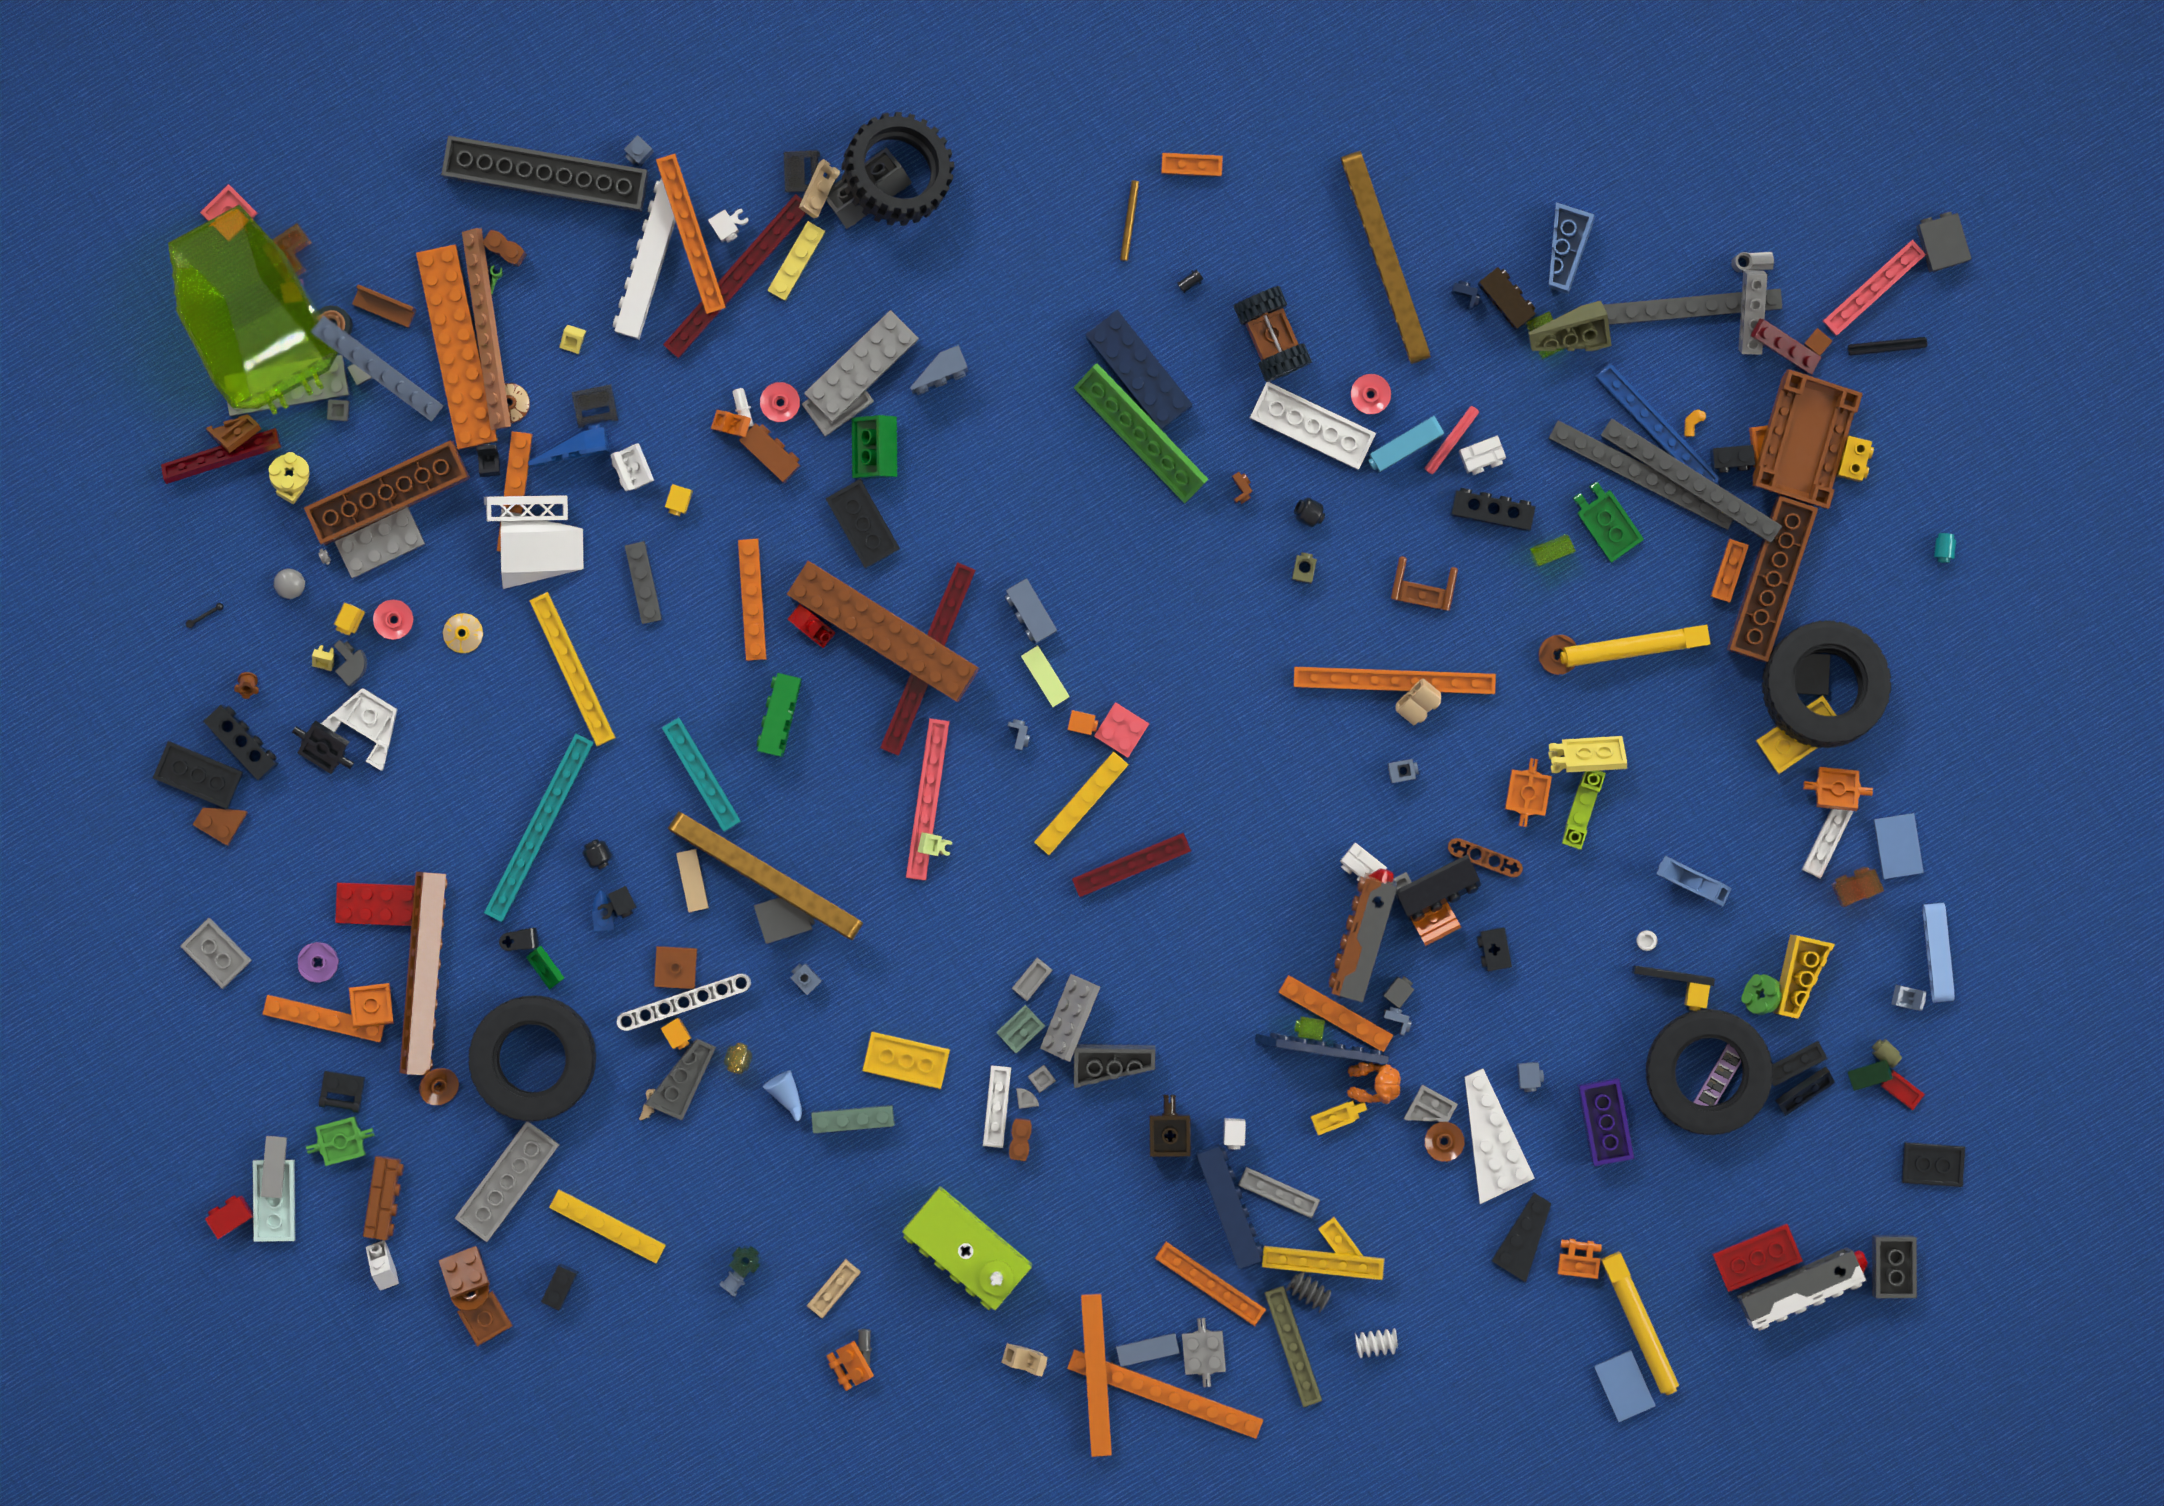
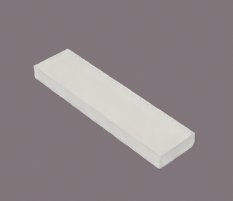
M1830 810L1802 868L1803 871L1821 879L1853 811Z
M991 1065L983 1146L1003 1148L1011 1067Z

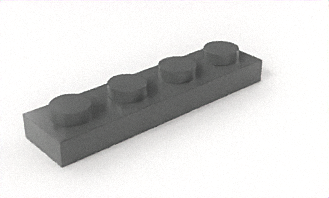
M645 541L625 545L642 624L660 621L662 616Z

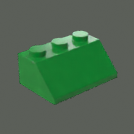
M875 415L852 418V478L897 477V416Z

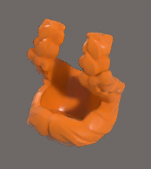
M1360 1062L1358 1065L1349 1067L1348 1074H1350V1077L1365 1076L1372 1071L1378 1072V1075L1375 1078V1091L1377 1094L1372 1096L1366 1090L1350 1087V1090H1347L1348 1097L1355 1100L1358 1099L1359 1102H1382L1389 1104L1391 1100L1399 1096L1400 1074L1390 1064L1381 1065L1378 1063Z

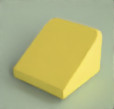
M567 325L563 331L559 348L579 354L586 331Z

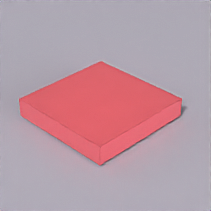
M229 184L200 212L229 242L258 214Z

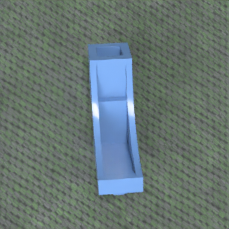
M1667 856L1660 863L1657 875L1675 885L1694 892L1721 906H1724L1732 889Z

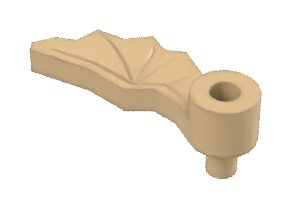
M648 1089L646 1091L647 1100L655 1089ZM644 1104L639 1120L650 1118L654 1108Z

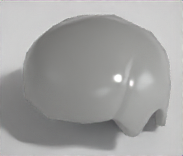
M287 568L277 573L273 586L279 596L293 599L300 596L304 591L305 580L300 572Z

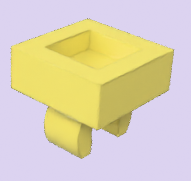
M320 645L318 650L314 649L312 666L332 671L334 666V648H331L329 653L323 651V645Z

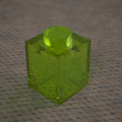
M1300 1016V1020L1296 1019L1294 1031L1298 1032V1037L1322 1040L1325 1020Z

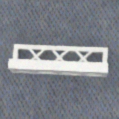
M567 496L484 497L487 521L568 520ZM519 504L525 511L519 517H515L509 510L514 505ZM523 504L531 505L528 508H526ZM535 504H539L545 509L540 516H534L529 511ZM554 504L563 505V516H555L550 511ZM491 505H500L505 510L500 517H491ZM506 513H508L511 517H503V516H504Z

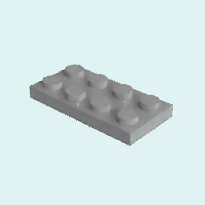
M408 507L335 541L351 578H355L425 545Z
M1070 974L1040 1049L1066 1061H1071L1100 986Z

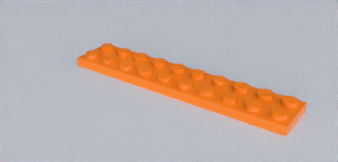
M450 245L417 252L418 265L457 449L460 450L497 442L496 430H491L481 359L457 246Z

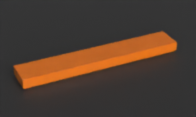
M1167 1241L1155 1257L1156 1260L1254 1326H1256L1266 1311L1257 1302Z

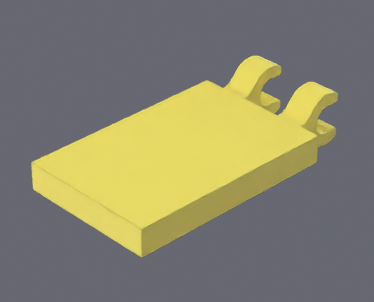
M1622 736L1564 739L1562 744H1549V751H1554L1548 752L1552 763V773H1559L1565 768L1566 772L1627 769Z

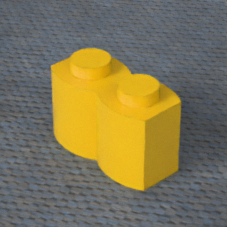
M344 602L334 622V625L337 626L336 630L349 636L351 633L355 634L365 611Z

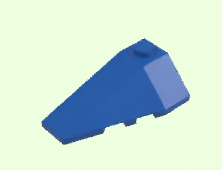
M600 425L589 426V430L579 433L528 461L530 467L610 453L606 429L604 427L601 428Z

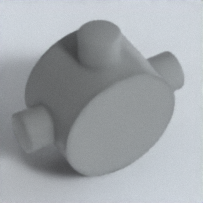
M320 549L318 554L322 563L330 564L331 558L327 550Z

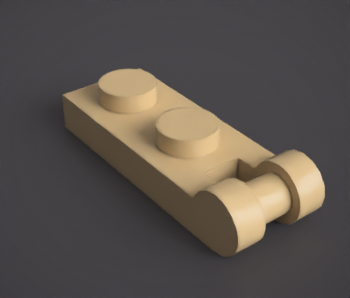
M825 159L821 160L799 206L801 210L812 218L819 216L832 185L840 174V170L829 166L830 163Z

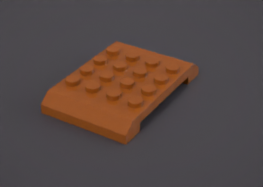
M1790 369L1786 370L1779 385L1753 474V486L1829 509L1834 494V489L1832 488L1854 413L1858 412L1863 393Z

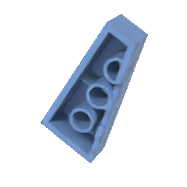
M1557 202L1549 288L1569 294L1595 217L1594 214Z

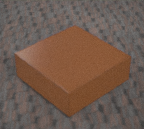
M1817 328L1805 341L1804 345L1820 356L1831 344L1832 340Z

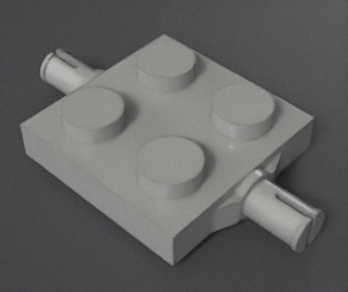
M1197 1318L1198 1330L1193 1333L1182 1334L1185 1374L1202 1375L1203 1387H1211L1210 1375L1215 1372H1226L1223 1330H1206L1205 1318H1202V1326L1201 1318Z

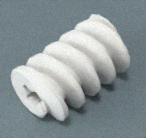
M1393 1328L1391 1335L1388 1329H1385L1383 1336L1380 1330H1377L1376 1336L1373 1335L1372 1331H1369L1368 1337L1365 1336L1364 1332H1361L1360 1338L1355 1333L1357 1353L1360 1358L1363 1357L1364 1352L1370 1357L1372 1351L1378 1356L1380 1350H1382L1384 1355H1387L1388 1349H1390L1392 1354H1395V1350L1398 1348L1395 1328Z

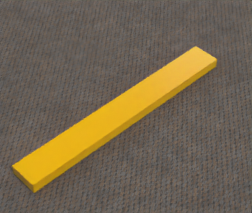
M546 592L529 600L596 746L598 747L615 739V735L549 593Z

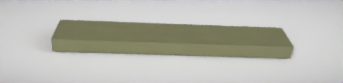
M1284 1286L1264 1292L1302 1406L1306 1407L1321 1402L1322 1399Z

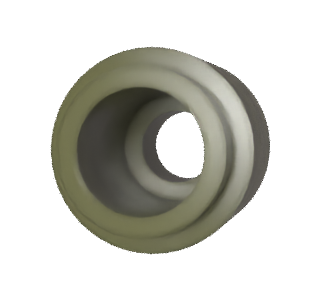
M1879 1039L1872 1046V1049H1874L1872 1054L1879 1061L1887 1060L1891 1069L1902 1059L1900 1052L1886 1039L1883 1041Z

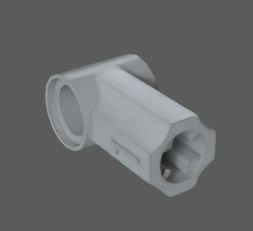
M1742 252L1732 259L1731 265L1736 272L1740 273L1743 270H1773L1774 256L1772 252ZM1740 257L1746 260V267H1741L1738 264Z

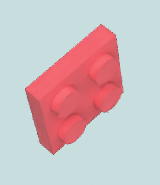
M1115 702L1094 737L1128 758L1149 723Z

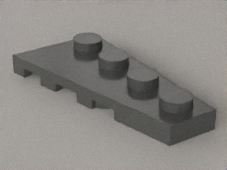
M696 1038L645 1104L683 1120L716 1047Z

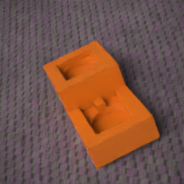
M716 410L711 429L746 437L751 418Z

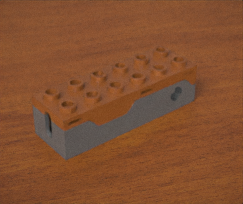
M1379 868L1371 874L1365 873L1364 877L1360 876L1357 891L1360 892L1358 896H1354L1351 906L1354 912L1353 915L1348 916L1346 922V930L1348 932L1347 935L1343 934L1340 942L1342 952L1341 954L1337 953L1334 968L1337 969L1335 973H1331L1328 983L1332 994L1363 1003L1397 890V882L1393 880L1394 874L1389 870ZM1379 896L1381 901L1374 902V898Z

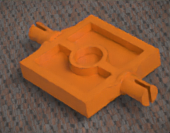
M1530 758L1528 770H1511L1505 809L1521 814L1518 826L1527 827L1529 815L1545 816L1552 776L1542 775L1536 771L1538 759Z
M1819 767L1817 781H1804L1803 784L1804 790H1815L1817 795L1816 807L1857 811L1860 795H1873V788L1861 787L1859 771Z

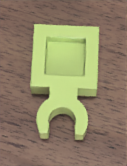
M922 832L918 852L938 856V854L948 856L950 852L945 851V846L947 844L952 845V842L942 839V836Z

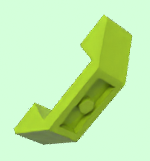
M1584 771L1566 822L1562 844L1582 849L1588 831L1586 830L1597 794L1601 790L1606 775L1605 772Z

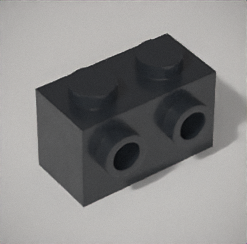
M1753 445L1713 448L1710 450L1711 469L1718 470V473L1730 472V468H1738V471H1747L1755 465Z

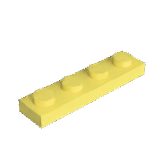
M807 221L768 288V292L786 301L824 236L825 231Z

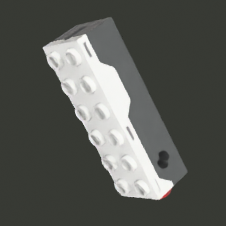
M1846 1247L1736 1296L1748 1324L1754 1329L1762 1330L1769 1327V1323L1772 1321L1781 1322L1788 1318V1314L1793 1312L1799 1314L1807 1310L1806 1307L1814 1304V1306L1820 1305L1829 1296L1835 1298L1844 1294L1843 1290L1851 1288L1853 1290L1862 1286L1861 1282L1866 1281L1863 1273L1868 1263L1862 1251L1853 1252V1250ZM1838 1266L1840 1267V1270L1836 1274L1834 1273V1270Z

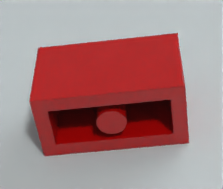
M234 1195L225 1201L226 1205L221 1209L217 1206L208 1212L209 1216L205 1220L217 1239L225 1236L253 1217V1212L243 1196L237 1198Z

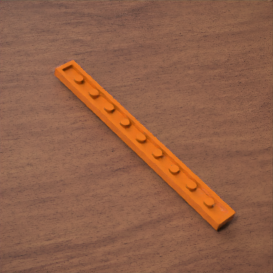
M1294 667V687L1410 691L1419 680L1424 678L1440 692L1495 694L1496 674Z
M1074 1349L1067 1369L1086 1375L1085 1353ZM1106 1361L1107 1384L1257 1439L1263 1422L1262 1418Z

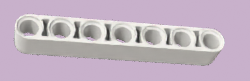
M738 974L636 1008L619 1015L617 1025L621 1030L628 1031L748 990L751 986V979L746 974ZM739 977L746 979L747 985L745 988L737 987L736 980ZM719 984L727 986L728 991L725 995L718 993L717 986ZM699 991H707L709 995L707 1001L699 1000ZM683 996L689 999V1006L686 1008L679 1005V999ZM662 1003H667L670 1006L668 1014L661 1013L660 1005ZM644 1009L649 1010L651 1013V1018L648 1021L641 1018V1012ZM624 1016H629L632 1019L630 1027H625L622 1024Z

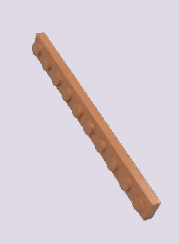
M474 228L462 232L490 428L491 430H499L511 427L482 228Z

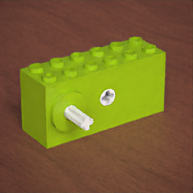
M941 1186L938 1187L902 1231L904 1233L903 1238L910 1244L915 1242L920 1247L919 1251L925 1257L931 1256L935 1259L934 1264L942 1271L944 1269L948 1270L951 1273L950 1278L958 1284L962 1282L966 1286L965 1290L973 1297L975 1295L980 1297V1303L988 1310L991 1308L996 1310L1032 1268V1263ZM970 1246V1253L968 1251L962 1252L963 1247Z

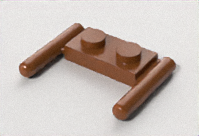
M1404 556L1399 557L1391 599L1450 611L1458 569L1456 567L1450 568L1445 590L1403 581L1407 558Z

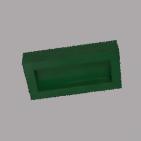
M1887 1060L1848 1071L1854 1091L1893 1079Z

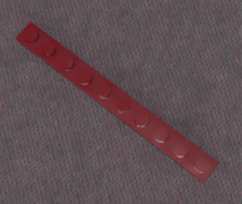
M797 194L792 197L718 282L725 306L806 215L799 208L802 199ZM701 301L663 345L679 359L721 310L706 314Z
M958 562L927 634L943 646L946 644L976 571ZM912 673L880 747L898 756L929 685Z

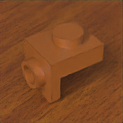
M1237 472L1232 476V479L1242 494L1233 501L1235 504L1238 502L1243 504L1251 498L1249 495L1252 493L1249 487L1251 482L1245 473L1241 475L1240 472Z

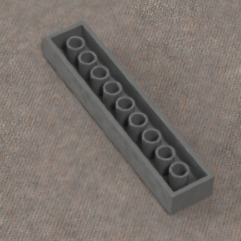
M448 135L441 175L446 179L642 212L649 172L646 169Z

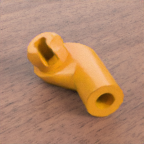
M1694 410L1685 418L1684 436L1694 437L1695 425L1706 419L1704 411Z

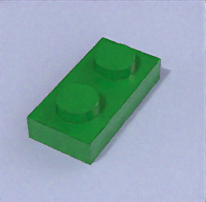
M542 946L526 957L549 990L564 979L560 970L555 966Z

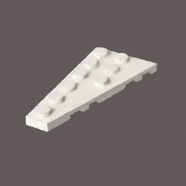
M1483 1068L1464 1077L1479 1204L1534 1179L1533 1173Z

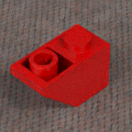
M801 604L798 605L788 618L792 624L822 648L835 635L831 628Z

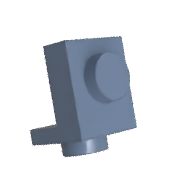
M1013 719V723L1008 722V726L1019 729L1015 749L1023 750V747H1028L1030 735H1026L1028 726H1024V721Z
M1896 985L1891 1004L1922 1011L1926 1001V991Z
M1390 1007V1010L1385 1009L1384 1018L1402 1023L1399 1034L1404 1036L1405 1032L1409 1033L1412 1023L1409 1020L1410 1016L1401 1014L1402 1010Z

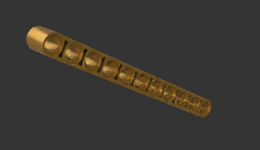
M1361 151L1342 156L1341 162L1410 363L1413 364L1431 358Z
M678 811L669 825L668 830L846 938L853 941L862 927L863 922L685 814Z

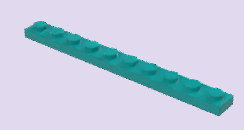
M575 733L484 912L485 914L501 922L504 921L594 742Z

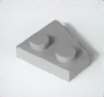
M1421 1085L1403 1119L1409 1121L1449 1122L1458 1104Z

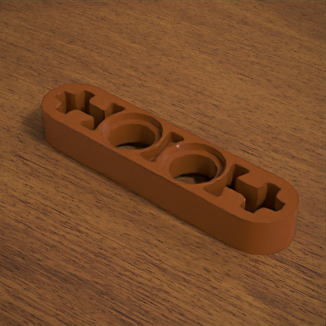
M1454 838L1448 843V851L1453 856L1463 857V851L1458 850L1455 853L1453 852L1454 848L1451 847L1452 843L1456 844L1459 841L1460 846L1466 848V844L1470 845L1466 855L1468 854L1472 863L1509 877H1518L1522 873V864L1516 859L1460 838ZM1474 848L1481 851V857L1478 860H1473L1470 857V851ZM1493 855L1498 856L1500 859V864L1497 867H1492L1489 864V858ZM1504 858L1508 860L1506 862L1508 865L1516 863V867L1519 868L1518 872L1511 874L1510 869L1504 867V871H1501L1500 868L1503 866Z

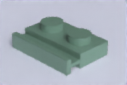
M1025 1005L996 1033L1017 1053L1045 1025Z

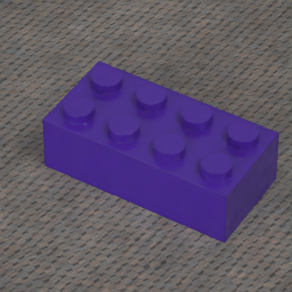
M1613 1078L1577 1085L1592 1165L1598 1166L1634 1159L1620 1080Z

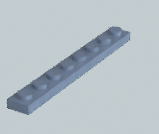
M325 316L320 319L311 331L431 422L444 406Z

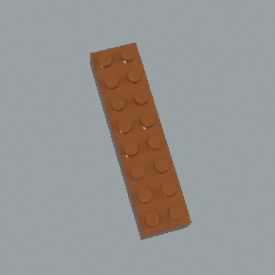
M450 440L304 507V510L320 544L325 546L470 479L454 442Z
M1782 496L1776 497L1770 518L1782 525V528L1771 544L1764 539L1762 540L1727 647L1728 651L1764 663L1769 661L1818 508Z

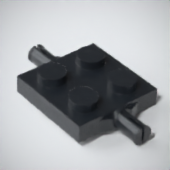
M316 720L307 732L297 726L293 729L292 734L302 739L301 747L297 752L301 756L330 774L335 771L339 764L344 765L349 770L352 768L354 762L344 757L345 750L349 744V741Z

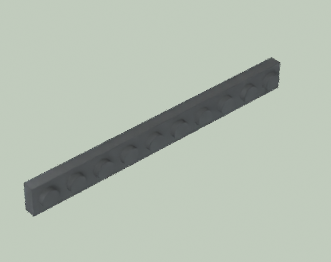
M1781 289L1766 290L1765 311L1783 309ZM1742 292L1604 304L1603 306L1608 314L1609 325L1741 313Z
M1614 419L1610 420L1602 432L1601 437L1770 544L1782 528V525Z
M1559 420L1556 422L1548 439L1725 530L1729 529L1733 521L1731 518L1649 466Z

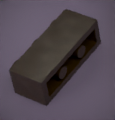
M1497 267L1483 278L1478 285L1516 331L1536 314L1534 312L1536 308L1529 300L1525 301L1521 296L1523 294L1521 289L1516 284L1513 286L1508 280L1510 278L1509 274L1504 269L1500 270Z

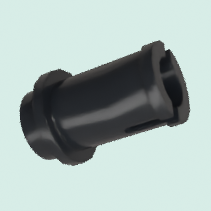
M1197 269L1195 271L1192 270L1191 274L1177 282L1184 293L1196 284H1201L1203 277Z

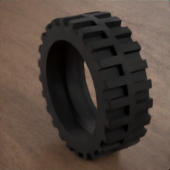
M895 112L893 117H889V113H884L879 120L873 117L867 125L863 124L858 132L855 133L843 156L845 159L841 170H845L842 175V182L848 183L845 191L847 195H853L852 203L855 207L860 205L864 208L862 211L864 215L867 216L870 213L875 216L874 221L880 222L881 219L887 220V225L892 226L895 221H899L900 226L907 225L909 220L917 223L923 216L927 218L931 215L932 211L937 209L948 192L949 185L954 176L951 174L954 169V162L949 161L952 151L951 149L946 150L947 140L945 137L940 139L937 135L939 130L935 126L932 129L926 125L927 120L917 121L914 119L915 115L909 114L908 117H902V112ZM883 140L902 141L916 148L924 156L929 165L931 177L927 188L919 196L907 199L892 197L879 190L871 182L865 170V158L867 152L875 143Z

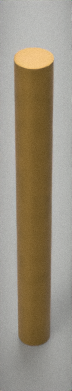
M1135 180L1131 181L1120 256L1122 261H1128L1139 189V181Z

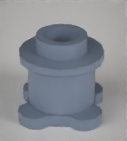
M736 1270L734 1272L729 1271V1276L719 1284L734 1297L737 1295L736 1291L740 1286L745 1285L743 1281L745 1277Z

